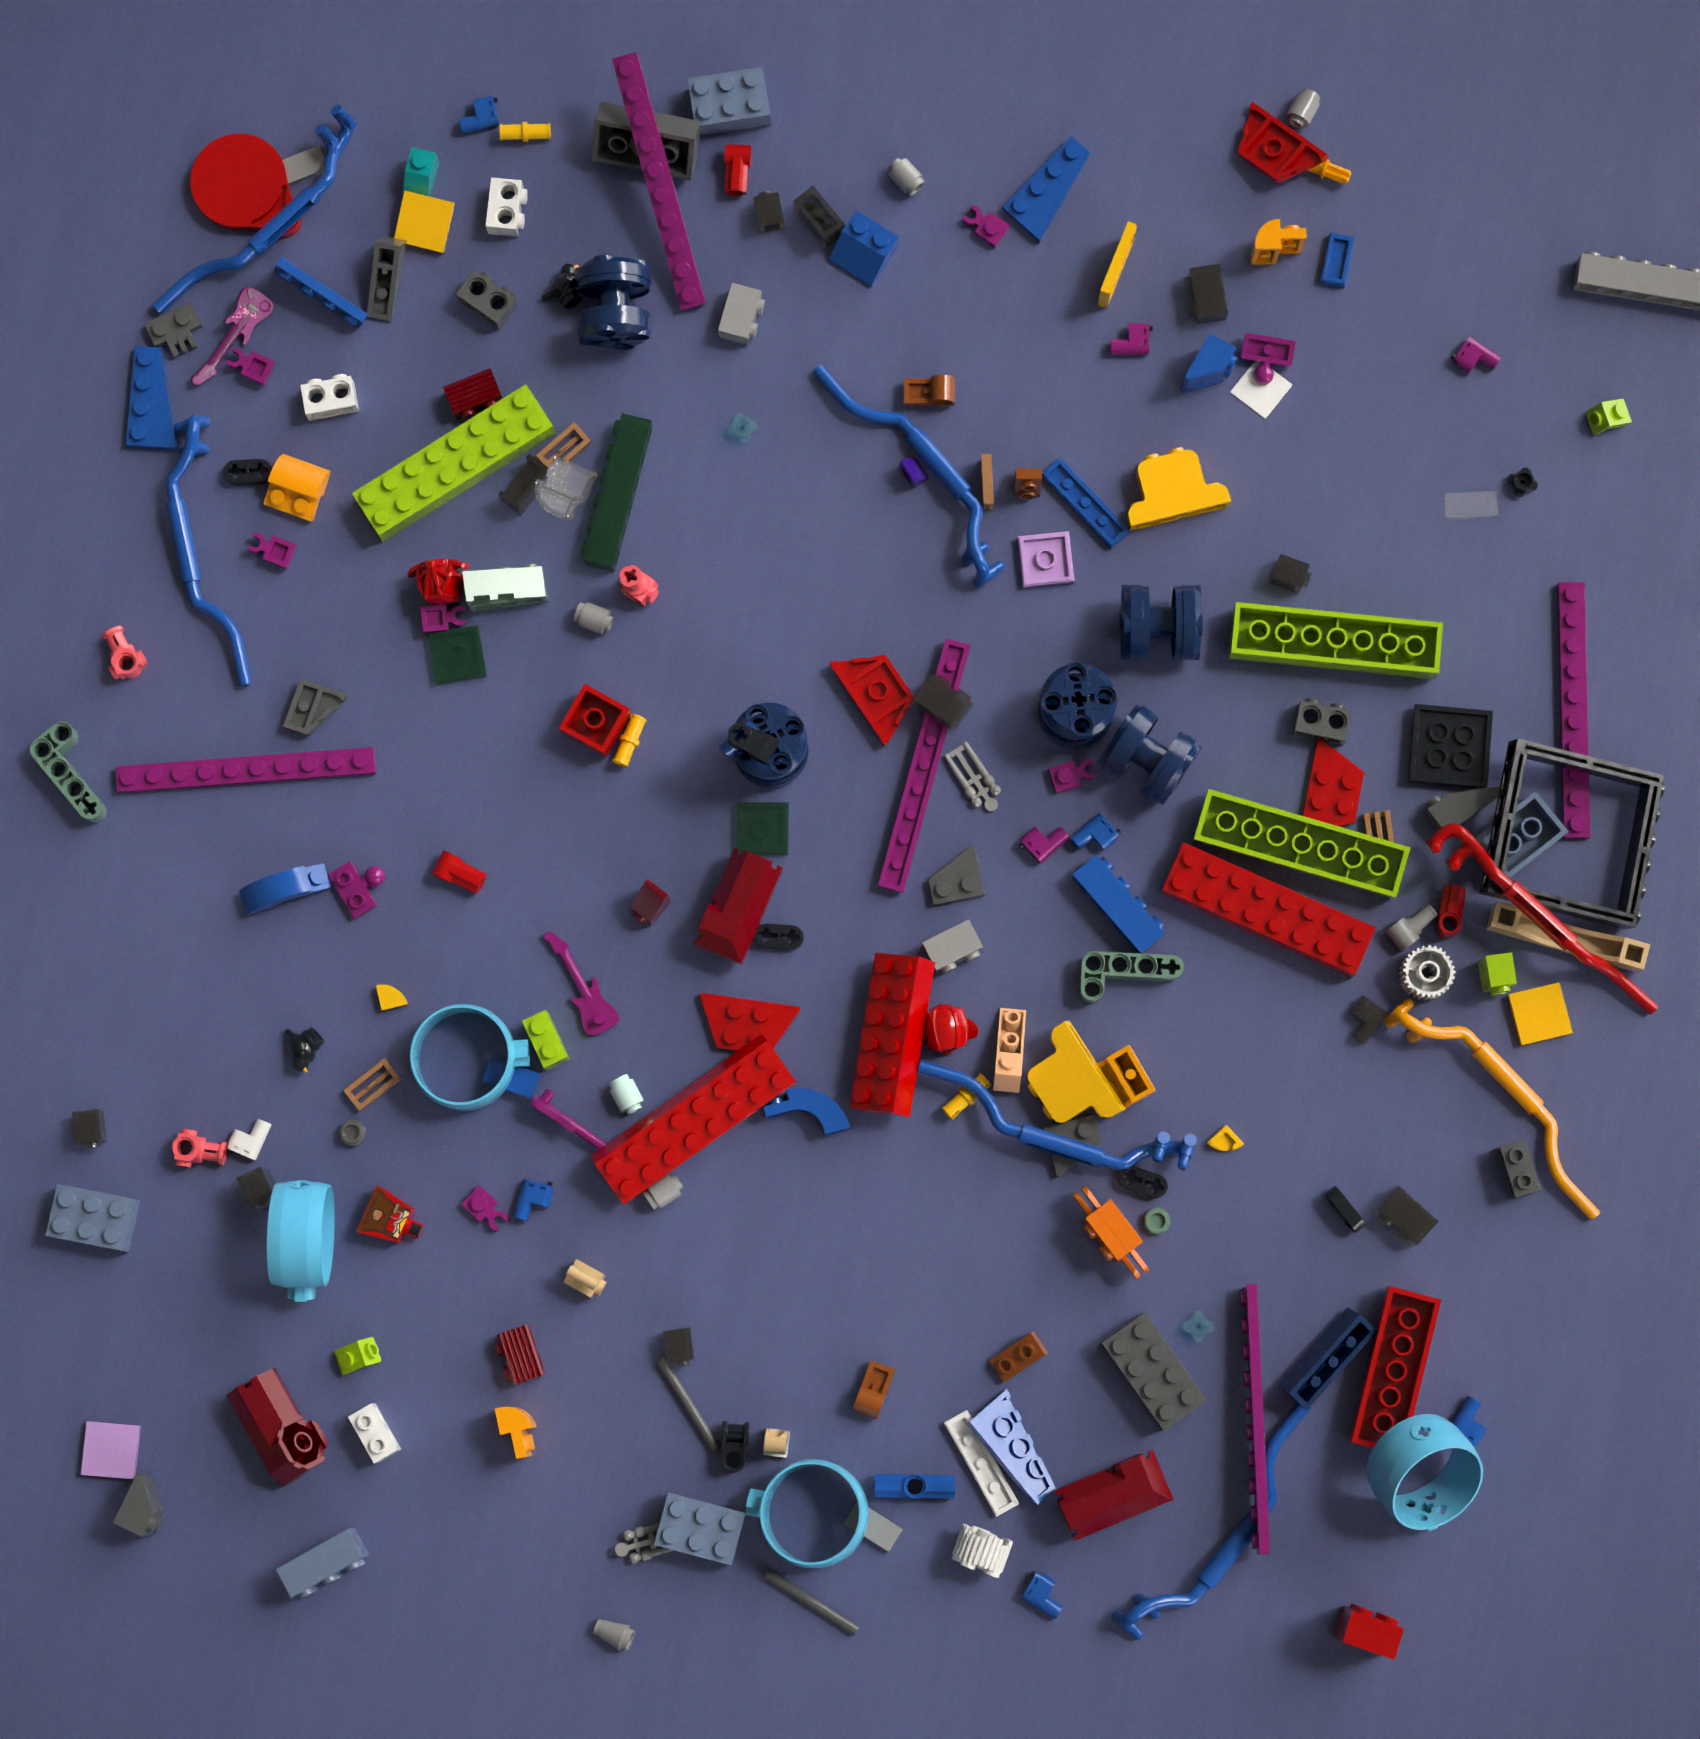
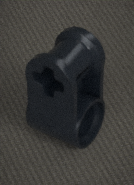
M744 723L732 725L727 736L731 747L765 765L769 764L780 742L775 737L758 731ZM740 730L744 731L746 740L741 739L739 742H736L733 732L739 733Z
M722 1422L721 1460L723 1467L729 1472H739L745 1467L749 1443V1422L744 1424ZM730 1432H737V1433H742V1434H741V1435H736V1434H729V1433H730ZM731 1453H738L741 1456V1464L736 1468H731L727 1465L726 1460Z

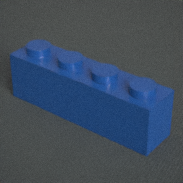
M1096 854L1072 875V879L1134 951L1143 954L1164 936L1165 932L1162 929L1165 927L1156 916L1151 918L1145 911L1148 907L1139 896L1134 898L1128 891L1130 889L1128 883L1121 876L1117 879L1111 872L1113 867L1105 857L1100 859Z

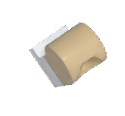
M766 1428L763 1455L787 1458L790 1431Z

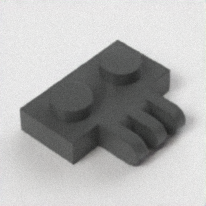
M191 302L144 323L154 346L161 347L168 344L174 358L179 356L175 346L180 345L183 353L188 352L185 344L188 340L193 349L198 347L192 332L202 328V325Z

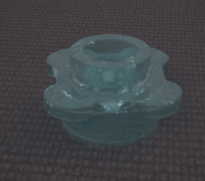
M738 413L732 425L728 426L727 431L729 435L738 437L740 442L747 443L750 441L752 432L757 430L758 424L756 421H751L745 414Z
M1195 1311L1193 1317L1183 1323V1330L1189 1332L1197 1343L1202 1342L1204 1336L1208 1332H1213L1215 1328L1214 1323L1209 1322L1204 1317L1202 1311ZM1197 1324L1201 1325L1200 1329L1196 1328Z

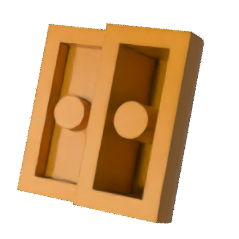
M1280 219L1267 222L1257 233L1250 256V264H1276L1279 254H1301L1307 238L1306 228L1288 225L1281 229Z
M282 454L275 462L269 475L268 482L270 484L263 504L311 522L314 520L320 498L325 493L331 471Z
M1130 1045L1125 1046L1097 1063L1126 1108L1156 1091Z
M518 1407L495 1408L500 1435L511 1433L516 1459L532 1456L531 1450H535L532 1434H527V1429L536 1428V1423L532 1416Z

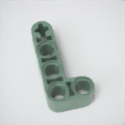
M57 722L32 742L30 754L77 812L87 821L99 823L103 821L107 814L104 803L64 756L78 742V732L67 722ZM69 729V737L64 741H60L59 734L61 731ZM43 746H49L50 751L48 755L40 757V749ZM60 765H65V773L60 777H56V768ZM80 784L82 786L81 793L77 796H72V788ZM88 801L95 807L96 813L92 815L84 802Z
M1092 951L1085 954L1081 961L1080 996L1087 1003L1099 1001L1104 993L1105 978L1175 981L1183 973L1184 963L1178 956ZM1089 958H1095L1099 961L1100 968L1096 971H1091L1086 967V961ZM1116 959L1123 960L1126 964V970L1116 972L1112 967V962ZM1157 961H1161L1159 967H1167L1172 962L1173 966L1178 968V970H1175L1173 975H1171L1168 969H1161L1159 971L1160 975H1157ZM1139 962H1150L1152 971L1147 974L1142 973L1138 968ZM1095 984L1099 989V994L1095 997L1088 996L1085 993V986Z

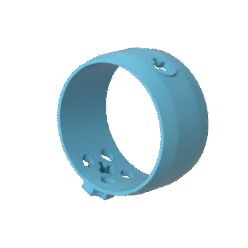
M453 1004L433 1012L416 1030L409 1052L410 1069L419 1088L431 1100L453 1110H475L491 1104L506 1091L514 1075L515 1067H530L529 1040H514L507 1026L496 1015L485 1008L472 1004ZM459 1013H475L493 1020L503 1032L508 1048L507 1066L499 1083L483 1097L469 1102H450L437 1097L426 1085L420 1070V1051L429 1031L441 1020Z
M297 1180L276 1183L273 1187L267 1226L268 1276L272 1285L288 1288V1299H293L295 1302H306L307 1300L315 1299L316 1288L327 1286L329 1282L335 1232L334 1196L331 1185L321 1182Z
M1421 1414L1399 1422L1378 1440L1368 1458L1366 1475L1375 1497L1394 1519L1408 1528L1427 1530L1429 1532L1451 1521L1470 1505L1482 1483L1483 1465L1474 1446L1454 1424L1439 1415ZM1418 1431L1428 1432V1436L1419 1435ZM1453 1448L1447 1464L1431 1482L1416 1491L1396 1495L1401 1481L1415 1464L1432 1453ZM1427 1496H1435V1497H1436V1498L1433 1499V1500H1427V1499H1425ZM1408 1503H1410V1504H1413V1505H1415V1506L1411 1508V1507L1406 1506V1505H1407ZM1441 1509L1447 1510L1444 1514H1441Z
M801 1460L784 1467L770 1480L764 1491L750 1488L746 1504V1515L759 1517L762 1533L771 1549L783 1560L805 1568L829 1567L846 1559L861 1543L868 1525V1503L859 1482L843 1467L824 1460ZM810 1466L829 1467L841 1474L853 1488L859 1506V1521L850 1543L839 1554L821 1562H806L790 1555L776 1540L770 1524V1505L778 1486L793 1472Z

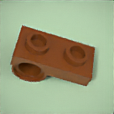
M934 375L931 378H904V406H955V378L951 375Z
M1015 468L1014 496H1020L1022 499H1034L1035 496L1040 497L1042 469Z
M1032 1331L989 1361L1002 1381L1006 1382L1048 1354V1351L1036 1333Z
M871 1360L852 1410L877 1420L896 1369Z

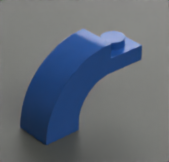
M324 863L309 867L299 866L267 876L239 890L246 915L270 910L278 904L297 897L327 891L331 888Z
M805 1088L788 1089L786 1091L789 1100L784 1101L783 1097L770 1100L768 1106H764L767 1119L796 1111L807 1112L820 1121L825 1136L851 1129L848 1119L839 1105L828 1096L815 1090Z

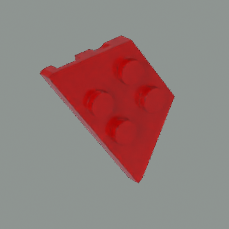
M1254 102L1250 104V113L1244 126V136L1240 141L1238 155L1278 184L1328 159L1327 153Z
M878 655L872 658L862 657L848 661L830 662V667L884 747L888 745L914 700L913 694L886 655Z
M1317 739L1302 816L1339 827L1354 824L1364 771L1322 739Z
M701 993L700 995L717 1049L738 1051L761 1034L774 1049L795 1017L800 1013V1007L707 993Z

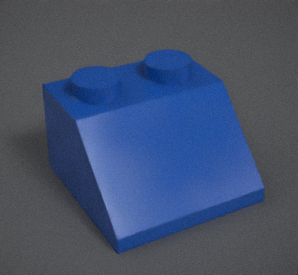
M856 210L841 232L829 261L872 287L899 247V236Z
M1209 333L1184 378L1181 391L1185 393L1219 384L1224 376L1229 378L1238 359L1234 356L1237 347Z

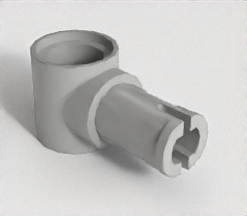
M1427 905L1412 918L1408 917L1405 919L1403 917L1389 928L1386 933L1403 952L1420 938L1421 930L1436 919L1438 914L1430 905Z

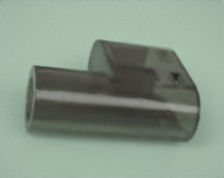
M1364 995L1357 999L1349 1010L1352 1016L1362 1022L1352 1037L1365 1045L1387 1015L1383 1008Z

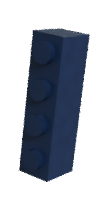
M1346 1308L1277 1386L1295 1404L1308 1410L1374 1336L1377 1330L1361 1314Z

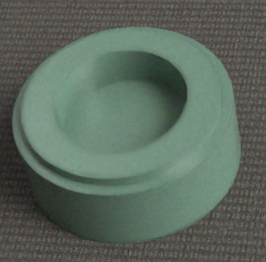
M1153 1208L1144 1217L1145 1228L1148 1232L1155 1235L1166 1232L1171 1223L1169 1214L1162 1208Z

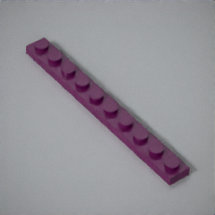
M638 52L612 58L680 308L683 310L705 304L706 299Z
M1559 582L1557 584L1561 749L1589 756L1585 582ZM1561 768L1562 824L1569 831L1563 836V839H1589V775Z
M945 638L878 887L899 893L904 892L969 654V644Z
M367 747L116 766L117 792L132 793L376 774L375 748Z
M1246 1284L1244 1291H1240V1306L1245 1307L1246 1316L1241 1318V1331L1247 1337V1344L1242 1345L1243 1360H1248V1371H1244V1387H1249V1398H1245V1412L1250 1414L1251 1424L1246 1425L1247 1441L1252 1442V1451H1248L1247 1459L1248 1468H1253V1478H1249V1494L1254 1495L1255 1504L1250 1506V1519L1256 1525V1533L1251 1534L1252 1549H1257V1555L1270 1554L1258 1292L1257 1284Z

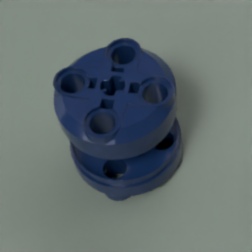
M598 255L578 268V292L585 297L599 300V306L584 309L578 314L577 335L579 336V344L628 350L633 349L636 345L642 344L650 338L652 334L650 313L642 308L629 306V300L643 297L650 292L651 271L648 261L611 255Z
M1122 585L1119 619L1121 660L1148 659L1150 638H1171L1173 659L1200 660L1201 636L1203 632L1201 586H1174L1171 607H1150L1148 586Z
M1072 662L1060 667L1048 677L1041 692L1038 719L1044 733L1056 744L1069 749L1081 750L1094 745L1105 736L1111 726L1117 705L1115 688L1109 677L1092 665ZM1077 670L1080 672L1068 674L1070 671Z
M761 703L750 706L740 715L736 723L745 724L750 721L758 731L765 732L780 742L768 765L762 764L750 757L743 758L748 755L739 750L734 754L736 765L741 774L755 785L765 788L787 786L802 773L808 760L809 747L804 723L793 710L782 704ZM756 712H761L760 714L751 717L752 714ZM780 767H786L784 770H777Z
M1136 704L1121 723L1097 763L1102 766L1103 770L1118 778L1121 777L1131 762L1151 774L1141 793L1155 804L1160 803L1164 805L1202 747L1198 745L1196 739L1181 731L1169 748L1153 739L1149 734L1159 717L1153 714V711L1147 707Z

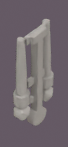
M965 742L944 757L965 790V795L968 799H971L972 806L974 808L980 807L982 801L979 797L982 796L985 800V809L989 812H994L998 808V802L996 799L990 798L987 792L990 790L992 795L997 796L1000 794L1001 789L995 784V779L992 775H989L969 744ZM965 749L980 773L978 775L974 774L961 754ZM956 756L971 778L970 780L966 781L951 759L952 757ZM981 778H984L983 781L987 786L986 788H983L979 782ZM974 783L979 792L976 793L974 788L970 787V785Z
M658 1524L647 1527L640 1526L633 1531L626 1530L623 1534L624 1539L630 1541L634 1537V1543L627 1545L621 1542L615 1547L616 1554L621 1557L627 1555L629 1550L636 1549L637 1553H632L629 1556V1560L633 1564L638 1563L639 1560H650L651 1557L674 1550L663 1547L657 1548L655 1545H652L654 1541L652 1532H656ZM645 1534H648V1540L638 1541L637 1538L645 1537ZM651 1546L652 1550L646 1549L640 1553V1547Z

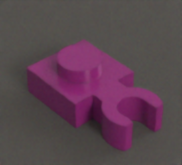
M972 205L970 211L975 213L976 217L969 219L964 215V224L969 227L976 226L977 229L974 234L993 248H996L1010 229V225L990 211L984 217L981 215V210L977 206Z
M233 348L232 352L238 355L239 359L236 362L227 360V365L232 369L242 368L241 376L265 386L276 363L253 351L246 357L240 349Z
M253 533L252 536L260 540V545L258 547L248 545L249 551L254 554L263 552L262 559L264 561L288 570L297 545L273 535L268 542L261 534Z
M446 604L420 606L422 633L448 631V623H452L457 627L466 625V620L459 621L455 618V614L457 612H464L465 608L463 606H456L451 611H447Z
M1092 759L1084 760L1079 767H1075L1074 761H1069L1048 768L1056 794L1080 787L1081 778L1085 780L1096 778V772L1088 774L1084 769L1086 766L1093 764Z
M480 1185L461 1204L479 1222H482L487 1217L490 1227L495 1231L500 1230L495 1225L497 1217L501 1216L504 1220H509L506 1213L494 1209L499 1202Z

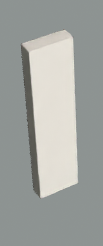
M966 1410L944 1422L997 1517L1017 1506L1019 1502L992 1454L966 1424L972 1419Z

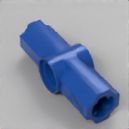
M875 1474V1497L955 1499V1475ZM916 1478L923 1483V1489L920 1493L912 1494L909 1492L907 1485L911 1479Z

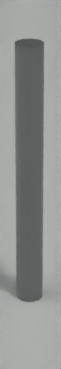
M661 1358L656 1364L711 1452L716 1451L721 1447L666 1358Z
M769 1569L764 1576V1579L853 1636L860 1627Z

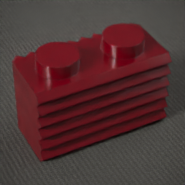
M491 368L443 387L456 420L460 418L463 421L476 416L475 412L487 409L503 399Z
M529 1324L497 1334L499 1340L495 1341L498 1355H504L507 1365L503 1366V1370L508 1382L512 1381L513 1385H518L546 1375Z

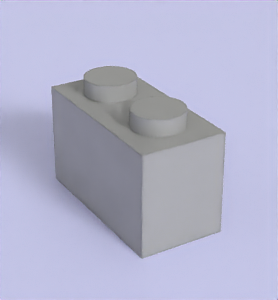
M736 283L731 284L718 328L720 338L749 345L750 338L755 339L758 330V324L755 323L757 314L762 315L765 306L761 290Z
M969 919L922 942V947L929 960L935 962V972L942 971L943 974L956 969V963L964 959L966 962H970L981 956L979 952L983 950V946Z

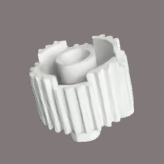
M1428 945L1426 948L1422 946L1420 949L1418 947L1404 958L1405 960L1402 961V966L1399 968L1402 970L1399 972V975L1402 976L1399 980H1401L1403 990L1408 992L1409 995L1413 994V998L1417 996L1418 1000L1423 998L1424 1001L1436 999L1449 989V986L1453 984L1452 980L1455 979L1453 975L1456 973L1453 970L1455 967L1451 966L1453 961H1449L1450 956H1446V952H1442V948L1437 949V946L1431 947V945ZM1428 967L1430 968L1429 972L1433 973V976L1425 978L1422 971Z
M963 1523L952 1552V1559L960 1562V1565L975 1570V1567L984 1570V1573L999 1578L1000 1573L1003 1572L1013 1541L1005 1537L1000 1539L997 1535L977 1526L970 1527Z

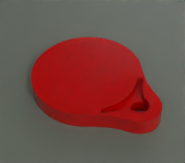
M242 133L229 134L212 141L200 152L192 167L190 185L197 206L208 220L227 230L258 232L293 200L287 171L280 155L268 142L254 135ZM302 218L281 237L287 238L296 234L302 226Z

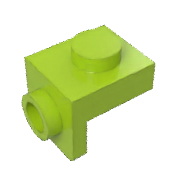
M1624 399L1601 402L1586 411L1593 435L1599 434L1606 429L1626 426L1632 422Z
M373 1337L362 1339L334 1350L342 1375H347L381 1362L379 1349Z

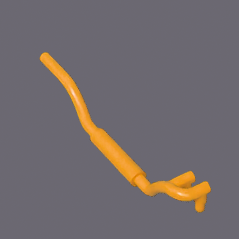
M1410 998L1405 999L1401 1005H1398L1385 1017L1384 1024L1386 1027L1393 1028L1400 1024L1409 1029L1406 1038L1412 1043L1425 1037L1440 1040L1461 1039L1473 1051L1471 1055L1529 1115L1533 1114L1544 1125L1545 1157L1555 1183L1590 1220L1598 1216L1600 1211L1572 1183L1561 1166L1557 1149V1122L1552 1114L1542 1105L1544 1101L1486 1041L1482 1042L1472 1031L1463 1026H1431L1432 1020L1428 1017L1419 1021L1408 1014V1011L1414 1006V1002Z

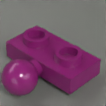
M1245 333L1240 358L1261 361L1260 366L1254 370L1253 377L1258 384L1267 385L1274 378V372L1270 367L1271 363L1292 366L1296 341Z
M348 861L328 874L354 919L361 917L378 906L368 886L377 887L384 882L385 872L382 868L371 866L366 870L362 878L353 862Z

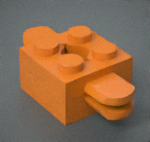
M1083 1186L1081 1191L1095 1208V1211L1092 1212L1077 1192L1072 1195L1088 1216L1083 1220L1086 1225L1082 1228L1091 1240L1096 1237L1102 1245L1099 1250L1107 1261L1111 1259L1114 1262L1121 1260L1136 1280L1141 1277L1139 1272L1127 1258L1126 1254L1129 1253L1144 1273H1147L1149 1268L1134 1250L1143 1240L1111 1199L1101 1206L1090 1190Z

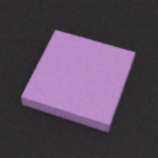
M1069 531L1018 536L1023 588L1074 583Z
M86 1421L81 1475L134 1479L136 1476L141 1426Z

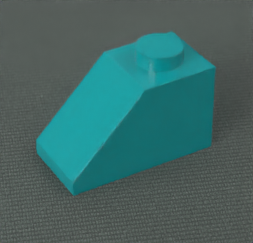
M411 147L405 169L403 195L404 191H410L431 196L440 163L435 152Z

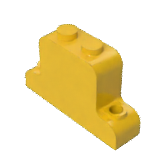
M1180 447L1170 450L1167 455L1151 454L1143 458L1144 461L1139 464L1136 473L1142 501L1130 505L1127 516L1129 530L1134 531L1227 508L1231 503L1229 491L1222 484L1212 483L1207 485L1205 483L1198 456L1192 450H1184Z
M1064 1021L1056 1026L1050 1038L1056 1052L1031 1068L1028 1073V1080L1030 1082L1028 1088L1036 1098L1039 1096L1044 1106H1042L1045 1115L1050 1120L1054 1119L1056 1122L1063 1123L1072 1120L1090 1107H1093L1101 1118L1113 1117L1126 1110V1107L1071 1022Z

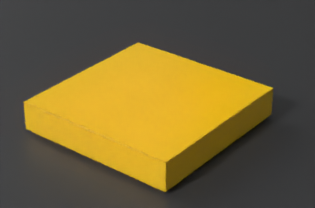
M404 191L394 238L406 240V244L444 253L455 203Z
M1559 982L1507 995L1520 1046L1573 1033Z

